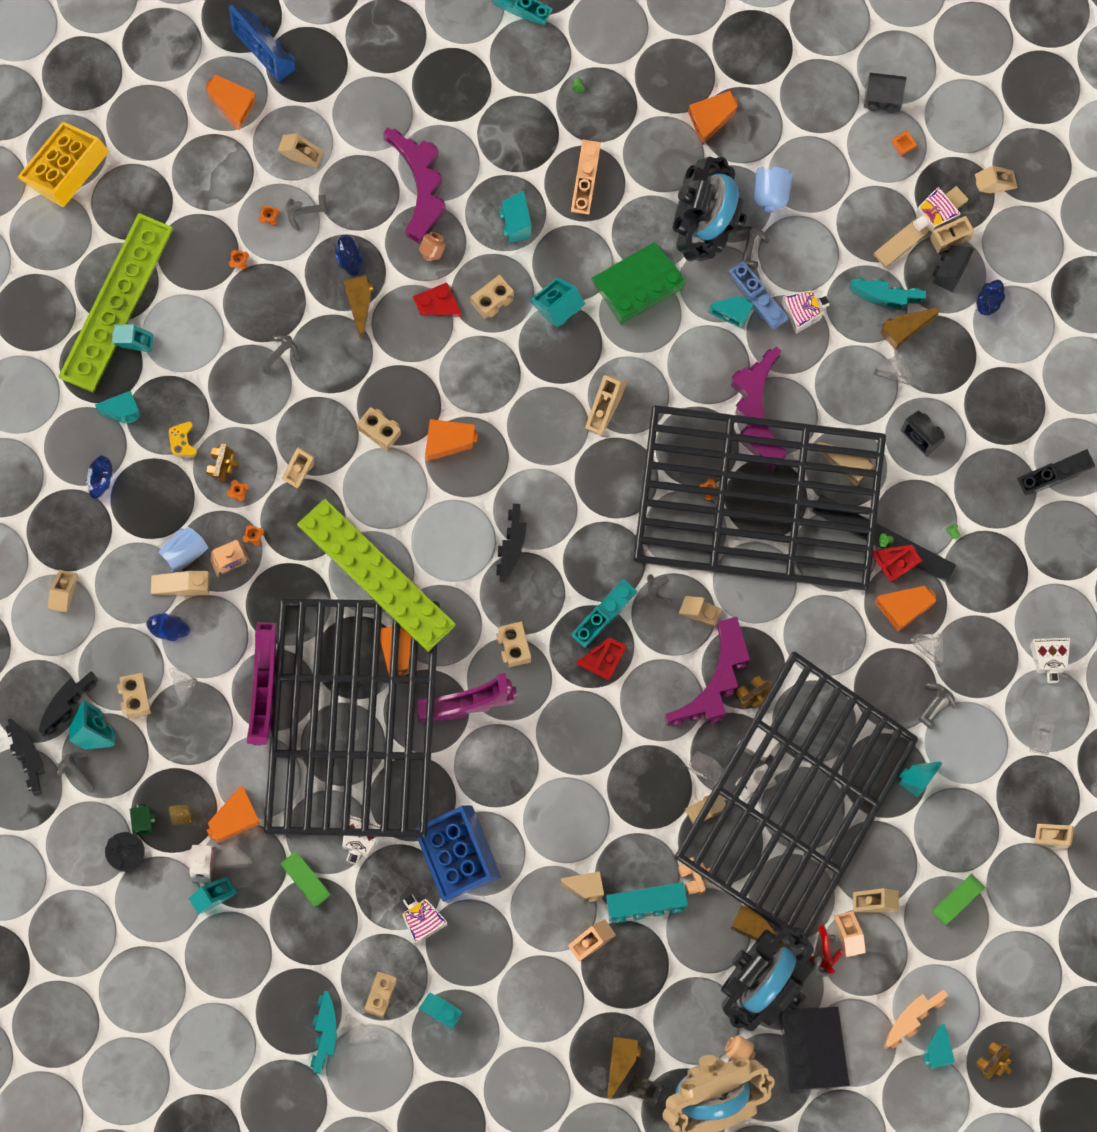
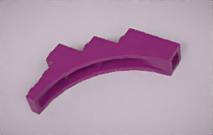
M387 127L383 133L384 141L393 146L406 160L416 182V207L412 219L406 228V237L420 245L424 235L430 234L446 211L444 200L438 196L434 197V194L442 184V176L437 170H430L438 158V149L433 143H427L423 140L418 146L413 139H406L398 130H392Z
M777 346L773 350L768 349L762 356L764 359L760 363L756 362L750 368V371L745 367L742 371L737 370L732 376L731 386L744 397L736 404V415L765 419L762 403L763 387L771 367L781 355L782 351ZM747 424L748 426L740 432L741 435L775 439L767 426ZM740 442L752 454L757 456L785 459L787 452L782 447ZM765 464L771 471H774L777 467L776 465Z
M737 617L718 621L720 655L713 678L704 691L692 702L678 710L667 713L665 715L666 725L678 726L683 724L685 720L690 719L691 722L702 719L701 716H704L706 723L711 722V724L723 721L722 718H725L726 712L721 695L728 697L735 694L734 692L737 690L738 685L733 668L735 670L744 669L750 661Z
M257 622L255 630L253 689L247 734V744L255 746L267 745L268 735L271 730L277 623Z
M501 673L482 686L451 695L435 697L433 721L465 718L467 713L489 711L490 707L513 704L514 698H517L516 686L512 687L510 678L506 679V673ZM427 699L417 700L419 723L425 722Z

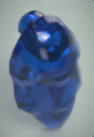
M347 234L339 236L335 244V255L337 256L339 267L345 269L351 276H356L363 262L360 247L351 236Z
M997 279L991 283L984 284L976 300V308L980 314L985 316L991 315L1000 308L1005 299L1004 285L1001 280Z
M104 455L98 456L88 468L85 484L89 489L91 497L94 499L100 498L110 488L111 478L113 477L111 461Z
M167 613L155 614L149 617L146 622L148 630L160 639L176 641L178 638L185 637L190 633L189 626L180 617Z

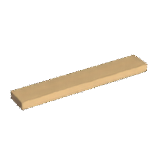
M957 186L946 194L957 210L969 200ZM912 221L875 251L873 255L887 268L930 233L929 229L925 227L918 231L913 225L914 221Z

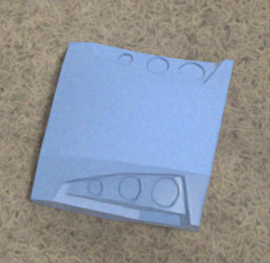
M187 526L185 530L179 529L175 536L171 537L158 553L172 569L171 572L175 573L181 572L193 563L209 547L197 532Z

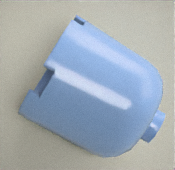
M764 166L758 167L756 169L754 188L756 204L764 208L766 212H775L776 209L784 208L789 200L793 173H789L788 169L772 166L771 170H764Z

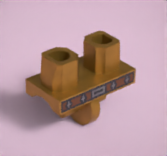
M222 443L221 447H213L211 457L216 459L217 462L216 465L209 464L206 473L217 478L220 482L226 483L228 473L232 474L233 468L238 469L240 465L235 461L236 455L233 454L234 450L230 449L227 444Z
M759 675L751 681L755 688L751 692H749L745 685L736 690L742 709L749 705H752L753 709L762 705L771 689L770 686H772L769 680L765 681Z
M992 1042L988 1052L994 1057L989 1061L982 1056L977 1061L976 1065L983 1072L986 1079L990 1080L995 1073L1000 1077L1003 1072L1007 1074L1012 1072L1010 1067H1008L1012 1060L1007 1058L1011 1052L1006 1044L1001 1046L996 1042Z

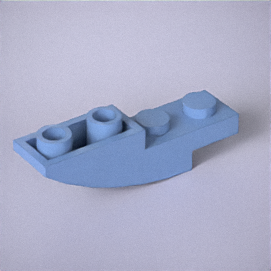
M744 261L728 271L742 295L751 301L753 310L762 321L765 320L773 330L788 321L787 314L769 295L765 285Z

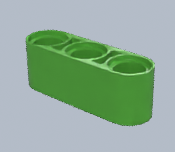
M296 851L280 863L314 907H317L331 896Z
M970 874L932 913L946 926L986 887L973 874Z

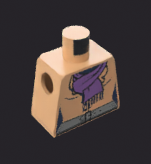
M238 540L214 549L210 556V562L217 577L251 563L243 544Z

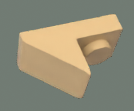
M297 447L282 479L298 489L307 472L313 468L315 456Z
M685 596L679 615L715 628L722 608L704 602L705 598Z
M709 795L705 796L703 800L685 808L692 824ZM718 795L704 821L721 814L726 805L721 795Z
M1037 824L1034 843L1038 845H1053L1060 849L1070 847L1074 826Z

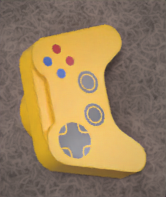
M190 421L169 429L171 451L174 456L194 457L197 455V450L188 444L187 435L193 428Z

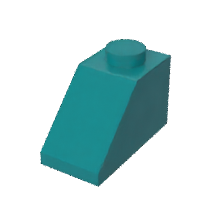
M734 296L711 303L708 313L742 329L752 311L753 304L745 297Z
M114 325L112 343L122 348L151 352L154 334L136 325Z
M131 391L95 404L98 414L120 423H132L138 417H141Z
M228 876L201 886L188 899L199 915L234 896L237 891Z
M430 992L419 1007L420 1011L451 1031L463 1014L461 1010Z
M945 1024L938 1026L924 1050L925 1054L922 1055L925 1066L928 1065L929 1070L955 1063Z

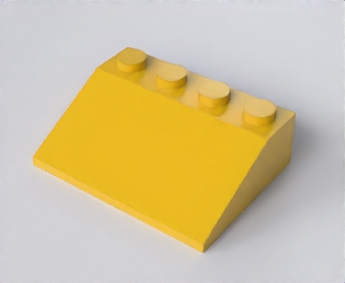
M63 121L17 178L51 202L64 208L110 151L98 137Z

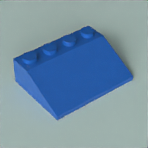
M235 5L229 6L232 30L278 83L296 70L295 58L291 53L287 54L284 51L282 43L272 37V32L267 26H262L260 18L255 13L252 14L248 9Z
M462 805L428 822L427 836L417 838L443 902L501 878L472 805Z

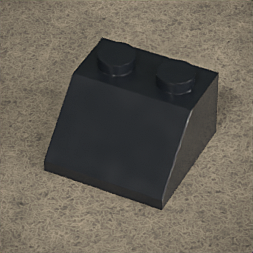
M870 72L865 86L863 108H868L872 111L878 109L886 110L890 113L900 112L907 77Z
M951 245L949 251L945 250L940 259L943 261L941 267L937 265L932 274L935 277L933 283L953 293L972 256L974 248Z
M920 411L906 418L900 430L926 457L941 445L945 439L943 430L938 426L935 427L931 423L929 416L925 413L922 414Z

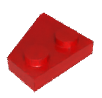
M913 545L873 551L874 559L891 583L923 561Z
M609 637L600 646L595 647L583 658L578 659L576 665L609 681L627 646Z

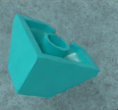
M83 701L69 727V741L83 749L113 747L115 745V730L111 725L107 726L103 721L102 717L104 715L100 709Z
M938 761L912 765L910 769L905 768L899 776L902 779L899 785L918 798L943 763Z

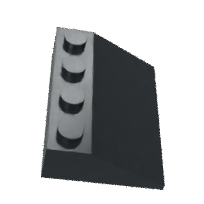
M822 1007L781 1011L779 1016L790 1093L850 1086L839 1008Z

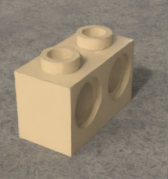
M964 216L933 230L930 240L937 253L940 254L945 250H949L951 245L958 246L971 240L975 231L968 218Z
M498 275L470 297V303L485 320L487 317L491 318L497 314L498 309L503 305H509L513 301L514 291L501 275ZM498 290H502L505 292V294L499 296L496 294V292ZM484 301H488L491 305L488 307H484L481 305V303Z
M372 407L368 409L357 423V430L385 451H388L401 435L400 425L394 420L389 421L385 418V414L379 409L374 410ZM375 419L378 423L371 426L368 424V421ZM389 430L393 434L386 437L383 435V432Z
M522 621L499 627V633H496L498 644L503 645L504 651L501 652L503 663L507 662L508 668L530 663L531 655ZM509 632H513L516 635V638L513 640H509L506 638L505 635ZM517 650L521 653V656L513 658L510 653Z
M143 673L119 677L120 683L117 684L118 693L123 695L124 702H121L122 713H126L128 719L151 714ZM130 683L137 684L136 688L132 691L126 689ZM132 702H140L138 709L130 708Z
M377 972L364 1009L366 1013L384 1018L397 982L396 977Z

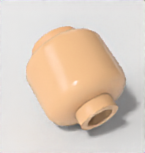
M742 1036L731 1037L725 1046L726 1056L730 1060L746 1057L751 1061L756 1055L754 1044Z

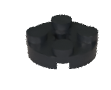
M121 832L107 841L105 857L110 866L117 871L130 872L139 867L143 861L145 848L137 835ZM123 847H126L128 850L130 849L127 857L120 854Z

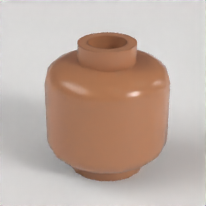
M436 232L424 235L419 251L425 260L433 261L441 258L446 246L444 237Z

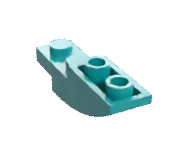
M492 0L494 1L493 5L520 18L541 25H545L553 10L538 0Z
M856 278L851 280L849 290L862 299L891 309L905 310L907 303L924 304L926 299V291H921L919 288L902 290L900 287H893L889 289V282H884L882 279L865 281L863 278Z
M622 579L598 607L596 606L573 631L571 636L586 648L619 615L638 591L625 579Z
M324 991V995L319 996L317 1007H320L319 1015L315 1014L312 1024L315 1027V1032L322 1033V1036L317 1037L315 1048H318L317 1056L313 1055L310 1067L313 1068V1073L320 1075L322 1074L326 1055L334 1057L337 1041L336 1015L328 991Z

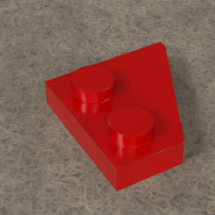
M447 282L413 296V301L420 315L462 316Z

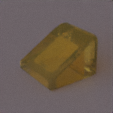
M189 805L169 807L171 823L173 825L191 823Z

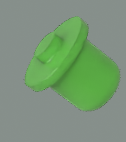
M574 79L572 91L583 92L585 87L582 79Z
M957 524L946 528V532L950 534L952 539L960 536Z
M881 534L879 537L881 547L894 543L892 536Z

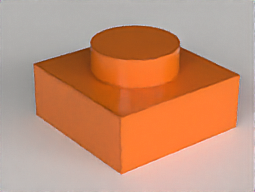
M907 130L891 140L892 145L901 157L917 147L916 142Z

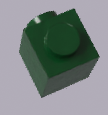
M146 804L134 805V808H130L132 833L135 835L153 833L152 823H156L155 811H151L150 807L146 806Z

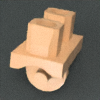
M701 863L700 866L706 869L704 863ZM684 864L679 866L678 871L681 878L690 874L693 878L692 882L685 884L688 895L696 893L701 895L705 893L706 888L702 881V876Z

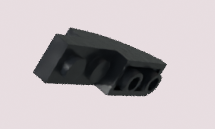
M1088 449L1054 464L1050 463L1017 479L1026 496L1073 479L1079 474L1095 468V464Z
M513 503V508L508 510V521L512 522L511 528H507L506 539L510 540H502V546L498 545V557H501V564H497L496 575L500 576V582H504L510 575L523 549L527 523L519 522L520 504Z
M92 671L77 683L72 678L69 679L55 694L45 710L40 723L39 732L43 737L51 735L57 729L56 726L61 722L65 723L72 716L71 713H73L70 704H76L82 698L81 695L83 693L89 692L96 687L98 679Z
M8 719L9 725L6 726V732L8 737H12L13 744L10 745L12 756L16 755L18 761L25 759V761H22L24 773L28 772L29 779L26 780L28 791H32L34 796L41 795L42 790L38 775L46 773L40 755L26 732L14 720Z

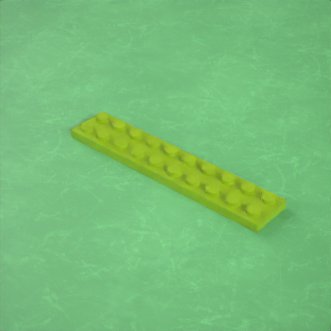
M138 213L58 376L59 379L94 393L117 346L112 343L114 325L128 324L169 240L173 227Z
M326 499L322 500L297 523L298 527L427 652L456 626L440 608Z

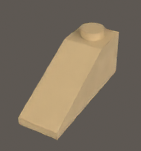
M612 374L603 376L585 426L586 429L601 435L604 434L621 400L627 380Z
M818 442V443H817V444H821V445H830V444H826V443H823V442ZM818 452L832 465L870 470L874 466L870 458ZM843 474L855 486H858L865 478V476Z
M184 571L152 575L151 595H209L208 571Z

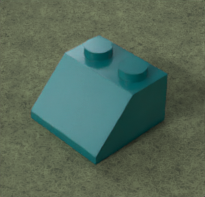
M521 191L502 201L501 209H499L500 220H504L505 226H502L504 237H508L509 243L531 239V220L525 193Z
M558 277L530 299V302L544 318L557 327L564 324L570 316L580 311L581 307L586 304L575 286Z

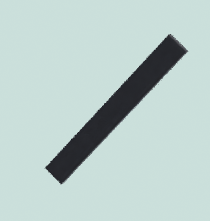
M820 495L819 499L817 500L822 502L837 503L823 495ZM817 508L812 510V513L830 522L868 526L869 519L857 513ZM876 523L874 545L881 549L913 545L923 559L916 567L948 582L956 564ZM851 532L867 541V534ZM881 534L892 536L894 543L881 547L879 537Z

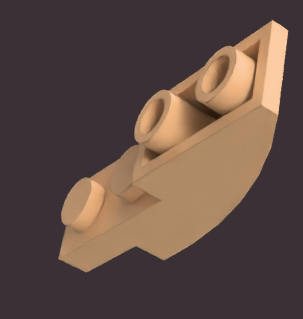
M582 140L571 212L587 215L590 213L601 142Z
M942 990L929 1000L922 994L900 1014L891 1027L884 1043L885 1049L890 1046L894 1049L902 1043L901 1038L906 1035L910 1038L918 1032L916 1028L921 1025L916 1018L922 1020L930 1014L928 1012L929 1009L932 1007L938 1009L946 1003L944 999L948 997L947 993Z

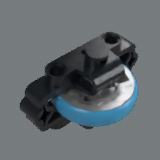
M710 156L698 160L696 166L691 165L686 171L683 186L679 190V202L672 229L679 234L676 247L678 251L683 253L687 261L698 260L702 262L714 258L716 252L721 253L724 250L729 233L741 229L746 223L747 216L741 212L744 201L739 198V188L734 181L735 170L728 165V161L724 157L714 158ZM692 235L697 239L703 240V242L692 243Z
M783 924L778 927L774 934L766 929L748 952L740 950L732 961L736 968L721 988V992L727 995L722 1002V1009L733 1027H743L748 1031H754L761 1022L770 1026L781 1011L785 1012L788 1006L794 1010H798L802 1006L806 996L800 990L803 988V982L811 973L815 964L808 960L814 952V947L807 940L808 938L801 928H791ZM792 934H793L794 936H795V935H796V936H799V935H800V937H801V939L803 940V942H802L801 940H800V941H799V940H795V939L793 938ZM786 935L794 948L804 949L796 956L790 949L786 947L778 948L781 943V939ZM741 996L744 1008L754 1013L751 1020L748 1019L743 1008L738 1006L732 1007L733 1003ZM733 1014L737 1016L741 1015L743 1020H735Z

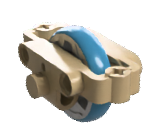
M704 1055L700 1057L699 1065L689 1069L688 1075L679 1082L676 1094L668 1097L666 1100L663 1119L674 1132L722 1131L756 1115L757 1105L768 1101L771 1097V1089L775 1083L774 1078L769 1075L768 1069L757 1060L750 1061L746 1057H739L726 1063L714 1055ZM749 1080L755 1085V1089L750 1091Z

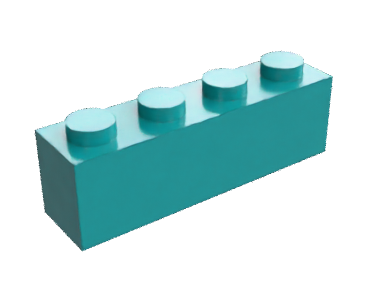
M684 882L610 894L605 897L609 921H614V923L626 922V918L632 917L634 920L644 919L645 915L653 914V917L665 915L664 912L672 911L673 914L681 913L688 906Z

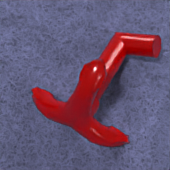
M821 925L818 927L823 951L820 967L825 968L828 974H833L835 972L833 965L842 957L844 951L842 948L838 949L831 958L829 935L825 926ZM810 956L808 960L812 962L813 956Z

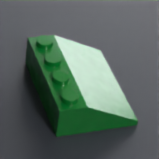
M655 242L591 278L620 325L684 289L685 280L677 267Z

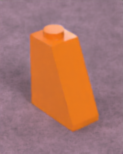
M215 74L213 79H209L206 85L208 97L237 130H240L256 101L255 92Z
M731 91L689 105L688 114L701 144L706 143L736 114L738 101L735 96H732Z
M430 419L425 461L435 460L472 449L473 442L477 443L478 431H475V425Z
M921 586L879 595L875 600V604L899 632L931 608L937 600L931 589Z
M392 626L381 628L380 644L388 675H390ZM401 626L397 676H405V673H408L410 662L411 636Z
M243 786L234 792L208 822L210 829H207V833L211 841L215 839L216 843L219 844L260 824Z

